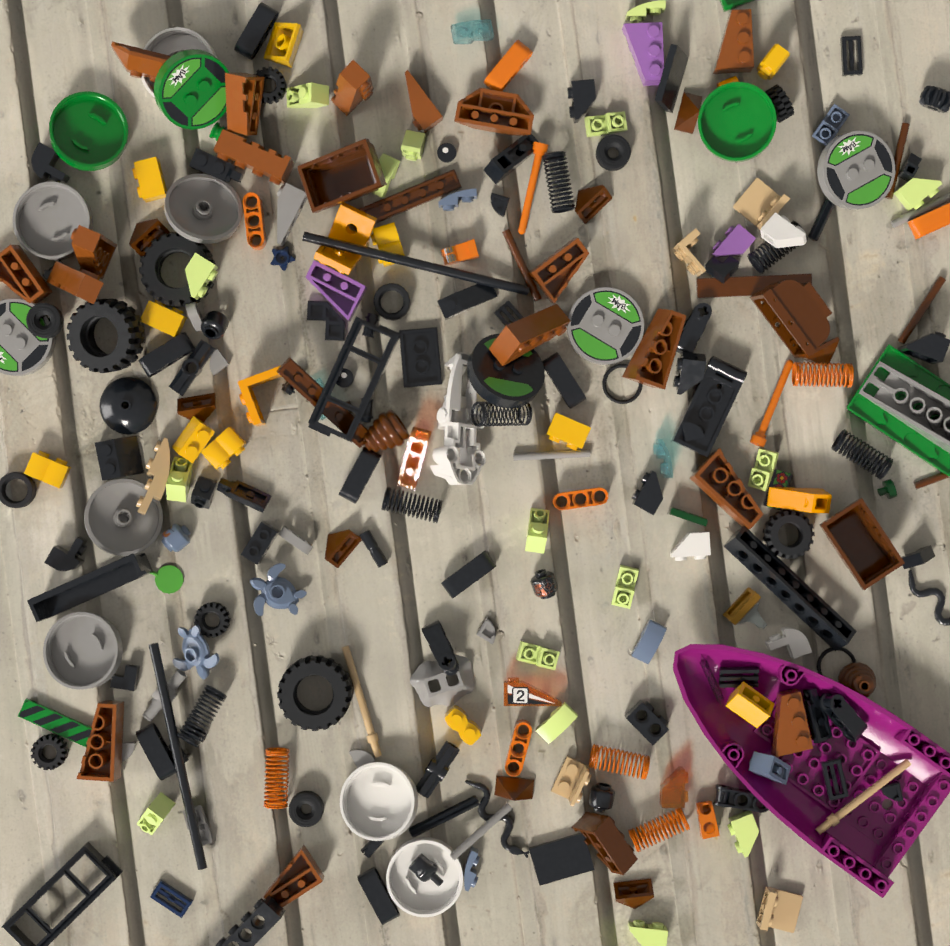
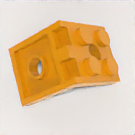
M343 202L340 204L328 237L367 246L377 218ZM348 224H354L357 227V231H351ZM320 246L314 255V259L318 260L321 264L329 265L338 272L347 275L351 273L362 258V255Z
M280 366L238 381L242 393L239 394L240 400L243 405L247 406L249 411L246 412L248 421L254 424V426H261L266 423L253 388L282 377L277 373Z

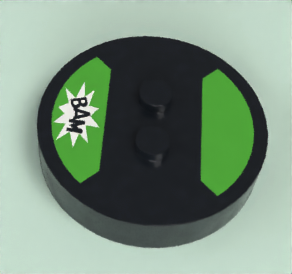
M499 334L489 335L478 342L468 358L467 374L472 387L483 399L498 407L519 408L528 404L534 399L544 383L545 370L540 356L532 349L502 366L489 350Z

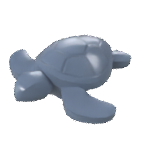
M278 563L269 568L267 581L258 577L250 579L252 587L261 590V594L254 599L253 604L257 615L263 616L265 603L275 609L289 608L291 614H298L296 604L299 602V598L306 596L307 592L304 590L296 591L291 582L285 578L278 577L279 573L285 569V564Z
M199 625L194 626L190 630L180 627L178 628V633L184 638L182 650L186 660L174 658L173 664L181 671H187L196 666L198 675L204 680L209 676V668H213L218 664L219 655L216 653L210 657L209 645L200 634L201 629Z

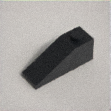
M532 133L531 135H523L491 159L484 168V172L495 184L499 183L533 154V143L539 141Z
M475 284L444 297L437 302L445 320H448L498 296L493 287Z

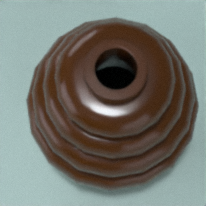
M388 410L386 413H380L378 419L373 421V425L368 429L369 432L364 434L366 440L363 443L369 451L379 452L380 449L384 451L388 448L393 449L396 446L403 445L405 443L404 440L408 439L410 435L398 415L393 410Z
M854 662L842 668L838 676V683L867 698L875 690L876 676L868 665Z

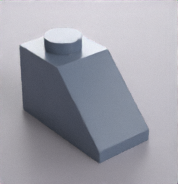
M754 752L749 762V771L784 785L787 784L791 766L777 757Z

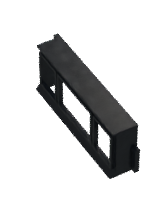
M356 316L308 421L309 428L329 437L330 434H334L351 443L353 442L401 336L400 333L382 325L378 327ZM362 325L390 337L381 358L353 346ZM350 351L378 364L359 408L331 396ZM328 401L356 413L347 435L319 423Z
M132 553L27 600L36 622H40L148 575L153 570L145 553L136 556Z
M87 842L2 928L21 946H48L123 871L108 855L104 858ZM84 854L106 875L92 891L69 870ZM65 875L86 897L52 929L31 907ZM25 912L47 933L37 945L14 924Z

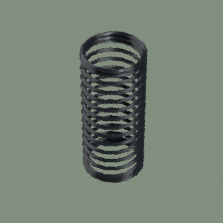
M565 151L551 152L542 156V161L545 162L543 164L545 166L544 170H546L545 178L548 179L546 181L548 183L547 187H549L547 191L550 192L548 195L551 196L549 199L551 200L550 204H552L550 207L552 208V213L567 212L576 208L575 204H569L573 203L574 200H567L574 196H565L573 193L568 191L572 187H566L570 186L571 183H564L571 179H562L570 176L565 174L569 170H563L567 169L568 166H562L568 163L564 161L567 159ZM557 162L550 165H545L546 163ZM551 175H559L552 178H548V176ZM561 179L553 182H548L549 180ZM563 183L555 186H549L551 184ZM566 187L557 190H550L552 188ZM554 192H563V193H559V194H555V195H552V194H551V193H554ZM555 196H565L557 199H551ZM567 200L559 203H552L554 201Z
M796 221L791 222L795 227L800 226ZM765 241L764 244L758 246V249H754V252L751 251L747 257L756 271L763 274L765 270H768V267H772L771 264L775 265L778 259L782 260V256L788 255L789 251L792 252V248L796 249V246L784 247V250L783 248H775Z
M487 401L475 402L471 409V419L477 427L527 426L532 420V407L530 403L525 405L527 420L523 423L525 420L523 406L522 421L521 407L518 410L514 408V411L513 408L510 410L509 408L507 410L503 408L502 411L500 407L498 411V406L492 405ZM477 404H479L476 411V419L478 424L476 423L474 417V410ZM480 406H481V410H480V420H481V423H479V421H478V409H479Z
M846 429L840 432L831 447L835 452L839 450L838 454L843 452L842 457L846 455V459L850 457L849 461L857 462V466L860 465V468L868 469V473L871 472V475L875 474V477L879 480L888 473L893 464V459L888 458V455L884 456V453H880L876 448L873 449V446L862 442V439L851 435V432L848 433Z
M386 488L381 510L388 512L391 507L392 513L395 508V514L399 510L400 515L403 511V515L405 516L407 513L408 517L412 512V518L416 513V519L420 515V519L422 520L424 516L425 521L429 515V522L433 516V523H438L443 500L438 502V499H436L432 510L434 498L431 499L428 508L429 497H427L424 507L425 495L421 505V495H419L415 507L417 494L414 495L411 505L413 493L410 494L407 504L408 492H406L402 506L404 490L398 504L400 490H398L394 502L396 489H394L389 504L392 488Z
M209 685L204 687L206 691H202L204 695H200L201 698H198L199 702H195L197 706H193L195 710H191L193 713L189 714L191 718L187 717L188 721H184L186 725H182L183 729H180V732L177 734L179 738L195 747H199L200 742L186 733L200 740L203 739L188 729L202 736L205 735L190 725L204 732L207 731L192 721L206 728L209 727L194 717L211 725L209 721L201 718L196 713L214 721L198 709L216 717V715L205 710L200 705L218 713V711L201 701L220 709V707L205 699L208 698L222 706L220 702L212 699L207 694L214 696L222 702H225L224 700L227 698L224 693Z

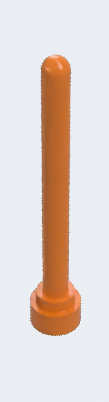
M533 143L532 150H534L533 154L535 156L518 232L521 235L526 232L542 156L548 151L549 145L544 143Z
M790 359L784 365L759 430L750 439V443L754 445L765 446L767 441L765 433L793 366V361Z

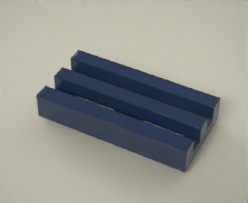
M163 880L159 882L150 898L180 918L183 917L193 902L192 899ZM161 887L187 904L185 905L184 903H182L181 901H179L178 899H176L175 897L161 889ZM157 892L166 897L171 902L181 907L183 910H179L178 908L174 907L173 905H171L170 903L156 895Z

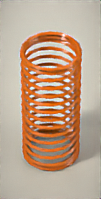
M794 362L792 367L793 386H798V384L802 386L804 377L805 387L808 382L809 387L811 384L815 387L816 383L818 387L820 383L822 387L824 384L826 387L829 384L832 387L834 383V387H837V385L841 387L843 385L844 388L846 386L851 388L854 380V367L852 363H837L836 365V363L823 364L821 362L819 364L816 362L814 364L812 362L810 364L807 362L806 364L805 362Z
M593 744L589 768H597L599 753L602 748L599 770H601L603 755L606 749L603 771H605L610 751L607 772L610 770L613 752L614 760L611 772H614L616 756L619 752L616 774L618 773L620 758L623 753L620 775L622 774L624 759L627 754L624 776L627 773L631 755L628 776L631 775L633 759L636 756L632 777H635L637 761L640 756L636 777L637 779L639 778L641 763L644 757L641 779L645 780L647 778L650 756H641V754L637 756V753L624 752V750L620 753L619 749L617 751L615 748L612 750L611 747L603 749V746L599 748V745Z
M272 747L265 750V755L288 756L286 758H265L266 760H272L265 762V764H268V766H265L266 769H287L285 771H264L265 773H271L266 774L265 777L267 779L264 780L269 782L264 785L270 786L264 788V790H267L264 792L267 796L263 798L269 799L264 801L263 806L265 808L284 809L288 807L287 789L289 786L287 784L289 782L287 780L289 779V768L287 767H289L288 758L290 757L288 755L290 753L288 748Z
M681 807L675 809L676 814L672 810V816L667 812L668 818L663 814L664 819L662 816H659V821L656 817V823L653 819L651 820L652 824L648 821V826L644 823L645 830L641 824V831L636 826L637 833L634 828L628 830L637 852H641L640 845L645 850L643 841L647 848H649L648 842L653 846L652 840L657 845L655 836L658 842L661 843L658 833L663 841H665L663 833L669 839L666 829L670 837H673L670 827L675 836L677 834L674 826L678 833H681L678 824L682 832H684L681 820L686 830H690Z

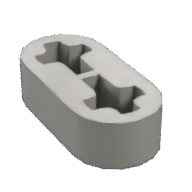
M196 302L185 304L188 317L196 332L200 331L203 316Z
M285 526L278 533L282 538L307 555L313 548L309 542Z

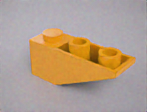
M769 487L767 506L809 513H829L832 494L821 488Z

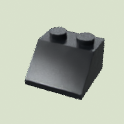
M940 332L930 333L898 347L897 350L930 364H937L944 361L950 339H947L946 335Z
M137 436L95 442L102 481L144 473Z

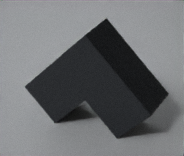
M913 153L909 154L898 173V177L907 182L915 176L922 158Z
M729 256L722 263L712 257L705 265V272L724 284L738 269L739 261Z
M931 545L920 548L916 552L906 554L901 557L905 562L903 568L908 569L925 564L934 558L935 554Z
M126 665L124 676L116 674L112 676L110 688L135 691L140 666Z

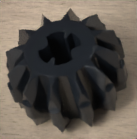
M926 86L921 92L919 103L927 109L945 113L950 109V92L940 87Z

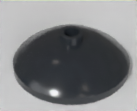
M123 377L111 382L105 388L100 398V413L104 422L112 430L121 434L142 432L151 425L157 413L158 405L154 391L147 383L137 378ZM124 402L129 403V407L127 409L123 408Z

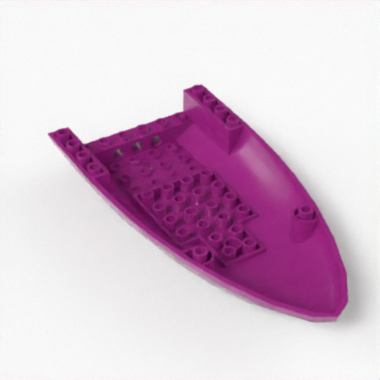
M690 644L675 651L673 671L683 700L703 734L726 765L751 793L793 832L819 853L883 898L894 884L889 878L890 874L950 793V753L917 729L865 696L800 665L764 653L722 644ZM703 658H704V663H705V669H704V671H706V662H705V661L708 662V664H707V674H708V677H709L708 666H710V668H711V670H712V671H710V680H709V682H708V680H707V678H706V676H705V675H707V674L704 673V671H703V669H702V666H701L702 663H703ZM719 667L759 668V686L752 688L775 703L770 717L758 728L726 707L730 694L736 688H720L718 690V699L716 700L714 694L716 693V684L719 686ZM711 673H713L714 679L717 681V683L715 682V692L712 691L709 684L711 682ZM754 673L723 674V676H724V675H739V674H741V675H754ZM796 688L801 691L803 704L805 701L803 690L806 688H816L819 697L824 693L841 695L868 726L856 742L848 740L828 716L833 737L821 743H814L806 713L813 749L777 757L791 766L787 784L784 785L749 771V762L754 752L772 755L771 747L773 744L777 692ZM719 691H721V693H720V703L717 702V701H719ZM840 758L849 796L829 800L820 762ZM905 759L909 760L911 766L890 781H899L904 801H894L885 796L881 789H879L840 819V823L835 827L831 826L821 835L818 834L816 828L825 822L830 814L838 812ZM833 764L838 783L839 793L841 794L843 793L841 787L837 764ZM827 766L832 793L835 795L830 768ZM890 799L892 802L891 806L887 809L883 808V800Z

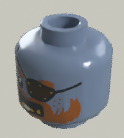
M173 524L163 532V539L161 541L170 552H179L190 543L189 535L191 532L185 525L181 527L179 524Z

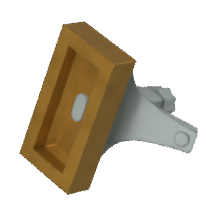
M750 587L723 614L734 625L751 622L756 624L758 628L764 629L767 626L758 611L761 596Z

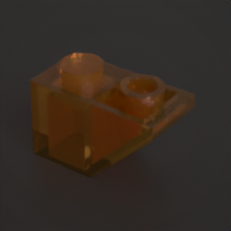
M679 766L660 785L661 808H685V802H688V791H685V783H688V772H685L683 766Z

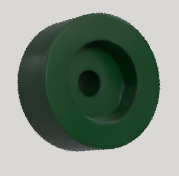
M891 479L882 481L883 487L877 489L879 496L886 494L888 499L897 497L893 481Z

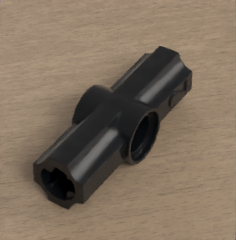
M201 339L189 358L183 362L182 368L168 387L183 396L195 378L202 372V368L215 351V348ZM190 363H195L197 366L196 371L193 373L188 371Z
M446 741L436 757L432 758L425 769V774L416 785L417 792L423 797H430L439 781L441 782L450 769L449 766L459 753L460 749L451 742Z

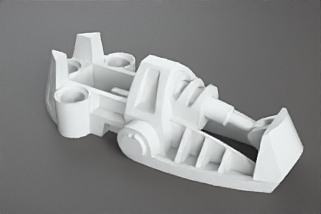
M461 352L456 353L445 363V366L450 368L451 373L447 395L444 396L445 401L437 412V420L439 422L437 428L445 430L444 446L434 449L433 459L438 465L430 466L436 476L446 479L450 485H472L486 462L485 453L480 450V443L476 442L477 430H482L485 426L477 427L471 419L473 404L475 402H486V400L474 390L469 380L465 397L461 396L462 375L467 369V362L470 356ZM479 404L476 405L474 410V417L477 424L478 422L476 419V411ZM480 406L479 409H478V421H479V423H481V420H480V410H481V406Z

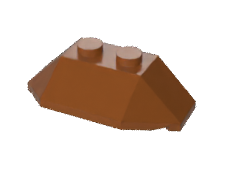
M114 41L111 44L113 51L125 70L130 73V76L135 78L149 77V80L155 82L161 66L171 57Z
M479 88L458 101L454 122L473 129L500 134L531 135L534 114L518 94Z

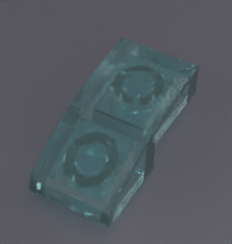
M491 19L466 21L450 26L454 44H472L473 41H492L494 38Z
M657 439L656 443H653V455H656V459H664V462L660 463V474H663V478H673L672 462L668 449L662 439Z

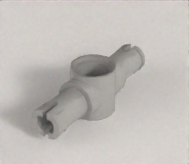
M177 670L167 682L171 703L177 696V688L187 677L181 670ZM158 688L152 694V703L142 714L148 721H152L162 709Z

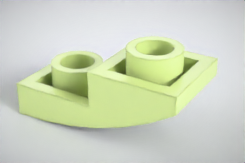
M666 0L651 1L632 8L627 12L625 21L641 23L642 20H645L646 13L652 16L664 13Z
M625 111L586 116L584 118L587 137L614 134L628 130Z
M385 153L381 155L379 162L387 185L373 192V194L381 198L385 197L390 181L395 178L400 164V160Z
M759 448L755 466L751 470L748 482L749 487L767 491L779 456L778 452Z
M620 565L611 605L630 609L639 569Z
M520 641L516 660L555 670L560 652Z
M564 702L551 712L548 719L536 727V732L549 744L571 725L578 717V714Z

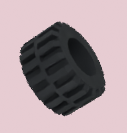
M790 510L779 511L775 515H771L769 517L770 520L764 524L766 527L763 529V541L766 542V546L778 557L795 559L798 556H803L805 551L810 550V544L814 542L812 540V536H815V532H812L813 525L809 523L810 520L804 517L802 513ZM786 523H792L798 529V538L790 546L783 545L778 537L780 528Z

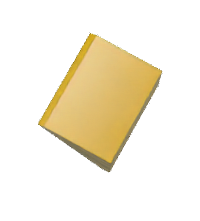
M275 22L263 59L292 68L303 35L301 25L298 23Z

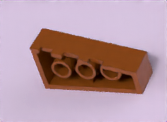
M222 129L213 149L217 154V158L226 162L228 159L234 161L235 166L243 170L247 167L252 170L251 173L261 178L265 175L270 178V182L276 185H280V183L285 185L295 165L291 157L285 155L282 158V155L272 149L266 151L260 144L252 141L248 143L247 139Z
M79 225L71 235V244L80 268L100 276V279L103 280L117 244L102 234Z
M57 261L47 279L48 283L92 304L95 303L104 284L99 281L100 276L82 268L77 271Z
M558 304L552 305L506 325L489 350L500 364L504 366L544 342L551 340L556 335L560 336L565 333L566 327L571 320Z
M658 309L622 377L652 388L665 390L686 315L673 310Z
M720 448L716 449L690 477L700 489L741 527L745 526L751 529L764 515L743 486L744 484L733 471L731 464L723 456Z
M105 700L98 703L77 779L114 782L121 778L124 701Z

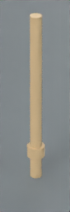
M349 645L341 647L368 734L366 736L367 741L371 744L374 757L382 756L378 744L379 737L377 732L375 733Z
M905 759L838 812L830 814L826 818L827 820L816 828L818 834L821 835L831 826L835 827L840 823V819L911 766L909 760Z

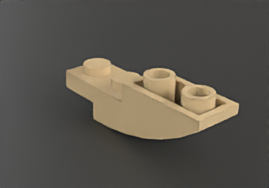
M165 437L162 442L158 440L153 450L157 453L154 459H149L145 467L148 469L147 475L152 476L153 479H148L144 488L147 492L144 497L140 496L136 505L139 507L137 512L143 515L146 514L153 498L158 501L161 500L166 488L170 470V449L168 439Z

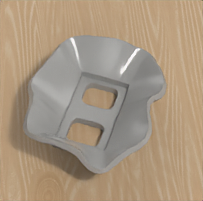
M455 654L460 667L456 673L459 684L454 686L448 685L447 674L444 673L437 661H426L418 666L410 678V683L415 688L424 706H452L461 697L474 690L471 661L468 658ZM438 679L441 690L431 692L428 681Z

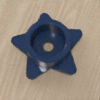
M288 246L282 250L272 249L274 258L270 263L271 265H279L285 271L288 263L295 261V258L289 255Z

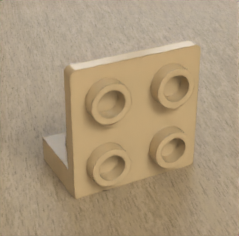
M756 178L734 204L733 208L760 230L775 212L777 214L780 212L790 198L785 194L779 196L763 181Z
M695 228L674 247V254L680 261L684 260L687 263V269L692 275L696 274L699 277L706 269L689 251L699 241L697 237L700 235V232Z
M566 756L551 788V792L568 799L569 804L574 807L575 803H579L582 798L583 792L581 791L583 786H587L591 779L588 765Z
M766 886L756 922L758 927L768 931V927L794 933L803 896Z

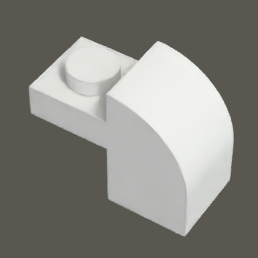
M782 627V636L775 634L769 637L770 640L765 641L767 649L770 651L787 645L790 657L794 659L812 653L806 636L792 627Z

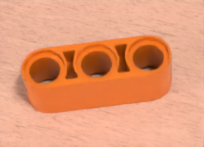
M517 40L483 83L492 90L503 91L529 60L533 51L520 40Z
M250 192L243 197L247 242L253 249L261 250L266 246L263 205L260 197L256 193ZM251 198L257 199V204L254 207L248 206V201ZM253 217L259 218V223L256 226L250 225V220ZM255 236H260L262 239L259 245H253L252 239Z
M950 203L908 222L915 240L950 224Z
M604 488L582 489L557 493L553 497L552 503L559 510H568L605 504L609 495ZM599 490L604 493V499L600 502L594 498L595 492ZM579 493L585 495V502L583 504H577L575 501V497ZM559 496H564L567 500L566 505L563 507H559L556 504V499Z
M525 719L518 720L514 726L505 760L506 773L514 777L518 776L522 771L532 734L531 724ZM526 725L529 729L525 734H521L518 732V727ZM520 743L524 748L521 752H515L513 746ZM511 762H516L519 767L517 770L512 771L508 768V765Z

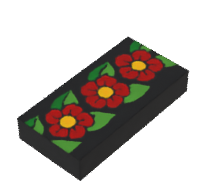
M777 469L774 470L766 491L763 506L770 507L767 506L769 487H789L793 474ZM770 507V508L777 509V510H780V511H782V509H783V508H777V507Z

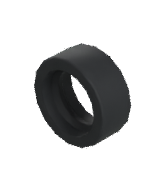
M389 283L381 286L375 293L374 306L381 317L394 321L401 319L407 314L410 308V297L404 287L399 284ZM387 291H397L403 297V306L396 313H388L381 306V298Z
M11 472L0 479V501L7 507L22 508L29 505L35 498L36 485L30 476L22 472ZM13 479H21L27 485V495L21 501H13L6 495V485Z

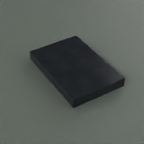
M674 44L670 45L655 101L669 113H673L688 61L685 53L678 45Z
M437 327L399 330L401 334L400 349L404 388L442 385Z
M582 833L529 847L539 886L595 870L588 845L584 842L586 838Z

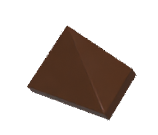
M683 92L674 130L693 134L701 108L702 96Z
M604 185L578 190L575 212L581 221L586 224L612 199V196Z
M158 218L136 223L129 245L140 256H144L146 246L150 247L153 239L156 238L158 240L161 238L160 235L169 234L170 231Z
M835 337L816 348V352L813 355L802 359L814 363L818 362L819 364L821 362L829 364L840 339Z
M215 393L177 399L178 415L189 420L195 416L202 422H205L216 409Z
M350 529L328 534L325 560L339 568L362 539Z
M496 775L494 795L513 801L532 799L534 779Z
M651 879L613 883L616 902L633 909H637L654 898Z

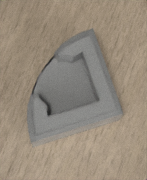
M219 349L215 350L210 358V370L213 376L230 365Z
M486 618L477 635L493 645L496 636L495 627Z
M136 742L122 743V761H125L132 755Z
M354 749L349 751L357 768L375 760L374 756L365 750Z

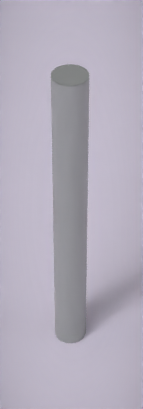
M950 192L919 207L917 210H913L891 221V225L893 228H896L950 201Z
M590 449L513 453L514 461L590 457Z
M506 803L450 854L452 859L455 861L512 809L510 805Z

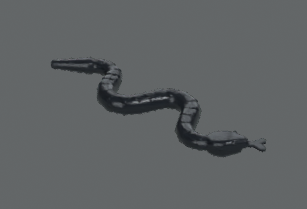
M909 570V587L913 595L919 598L931 595L937 596L938 602L934 611L935 619L939 624L949 626L950 618L942 616V610L945 605L943 592L938 588L917 590L912 570Z
M465 780L466 784L483 791L484 796L479 803L478 813L483 820H489L494 815L486 813L485 810L491 796L489 789L480 782ZM506 814L499 820L506 823V827L501 835V845L513 855L524 854L528 858L527 854L530 853L529 851L523 852L518 846L507 843V839L513 830V820Z

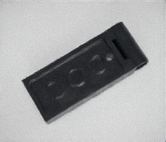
M712 356L705 368L704 378L698 383L671 441L708 457L747 376V371ZM682 422H691L697 425L703 431L705 438L685 441Z

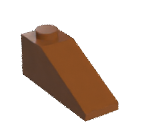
M407 70L405 76L414 119L412 123L418 131L422 130L423 133H426L443 120V116Z

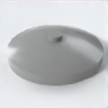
M191 174L178 179L170 186L165 197L164 212L171 227L182 237L197 243L211 244L221 242L234 234L242 218V204L236 191L225 181L207 174Z
M116 479L101 485L90 496L85 507L84 524L90 539L101 550L117 556L137 554L148 548L158 537L163 522L160 502L153 498L145 515L137 512L139 509L136 506L140 496L144 497L147 492L144 489L145 485L132 479Z

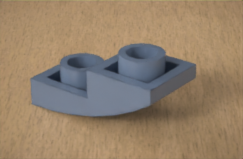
M833 104L812 137L826 146L836 136L850 114Z
M477 188L458 191L444 197L439 201V208H443V211H453L454 208L458 207V200H462L463 203L473 202V199H477Z
M649 620L641 633L640 640L631 652V656L649 664L667 628Z
M472 846L467 856L464 871V887L466 891H469L470 887L474 888L479 878L476 876L477 870L472 868V866L476 867L480 856H478V849Z

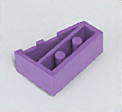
M662 22L623 24L622 31L626 37L643 86L659 85L664 69Z
M314 260L306 275V279L351 322L367 287Z

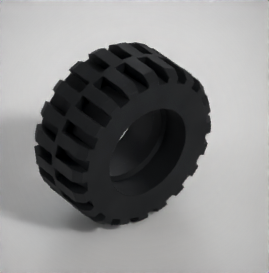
M171 232L169 235L165 233L160 235L161 238L158 240L156 238L151 241L152 245L150 247L146 246L144 250L146 253L140 259L142 267H139V273L142 275L141 281L145 285L146 291L159 302L176 308L186 307L185 304L196 302V304L201 302V297L196 300L191 296L188 284L182 288L168 286L161 277V267L164 260L176 252L185 253L191 258L197 253L216 265L212 258L213 255L207 246L203 243L188 240L177 232ZM209 281V283L207 284V292L210 288H213V281Z
M113 298L96 299L94 304L85 302V305H80L76 309L77 313L71 315L72 323H68L67 329L69 334H66L67 340L70 341L68 348L74 352L73 358L76 361L80 360V365L84 368H89V371L100 373L120 371L131 366V363L136 362L138 359L137 354L142 353L143 347L141 343H145V337L142 336V332L145 329L144 326L140 325V321H142L140 316L134 314L136 310L132 306L127 307L126 302ZM103 317L109 319L114 324L118 333L117 345L110 354L103 352L96 344L94 338L95 326Z
M311 655L297 660L285 671L278 685L277 698L280 701V709L284 711L283 715L286 719L289 718L292 721L291 724L301 726L303 730H325L337 724L346 714L353 694L352 683L349 680L348 673L343 670V666L340 663L337 664L334 662V659L324 658L322 655ZM308 676H322L330 682L333 688L332 701L322 710L313 711L307 709L298 699V686Z

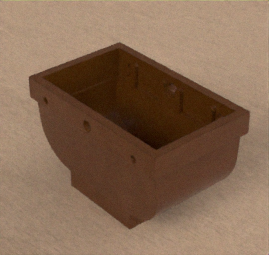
M366 138L297 166L312 213H318L343 202L348 203L378 191L379 188L387 185L375 147Z
M795 280L775 282L768 285L762 291H757L750 297L794 358L810 357L816 352V348L827 340L830 333V324L827 317L832 312L810 282L801 284Z
M862 498L857 499L819 524L862 590H866L905 564Z

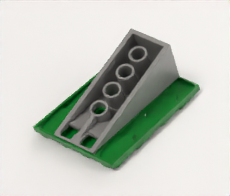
M888 344L847 406V410L950 478V384Z

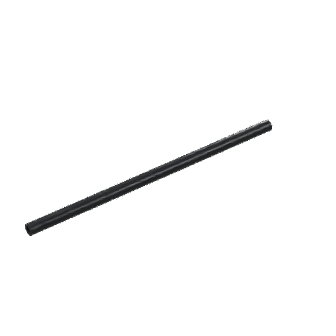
M305 231L302 241L526 296H528L530 286Z
M158 642L149 644V650L198 870H203L207 868L180 740L177 736L178 731Z

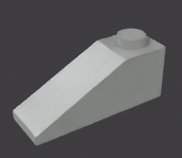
M288 183L285 186H281L277 193L279 197L277 200V243L282 247L308 199L304 191Z

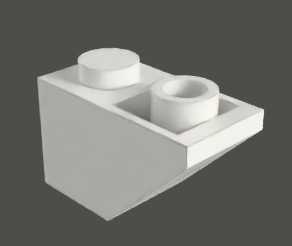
M776 212L760 229L761 238L775 248L799 246L807 242L804 229L800 226L795 227L786 216H780Z
M710 532L687 533L670 552V557H675V561L687 560L689 556H694L695 560L706 559V555H711Z

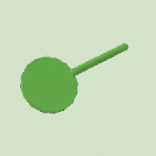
M163 566L158 572L153 571L150 573L155 576L156 586L163 593H175L183 585V573L176 566Z

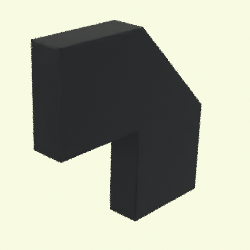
M308 301L307 320L326 321L325 340L345 341V321L329 303L325 301Z

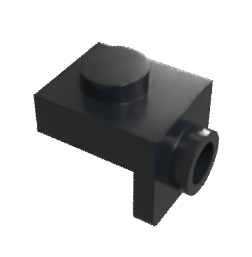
M199 476L191 494V504L198 508L209 509L217 481Z

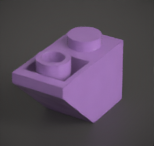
M740 224L735 227L731 226L725 232L727 237L723 242L719 240L713 246L714 252L711 256H741L756 238Z

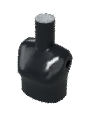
M422 853L409 866V869L422 882L431 879L438 887L443 883V880L436 874L438 870L437 864L429 860Z

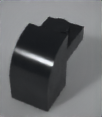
M39 142L31 159L34 172L45 181L49 177L54 182L60 183L62 181L67 184L70 178L65 173L54 168L59 159L56 152Z
M77 537L69 551L59 545L54 546L44 563L58 571H69L80 567L84 560L78 556H82L86 551L87 546L85 544L88 540L83 537Z

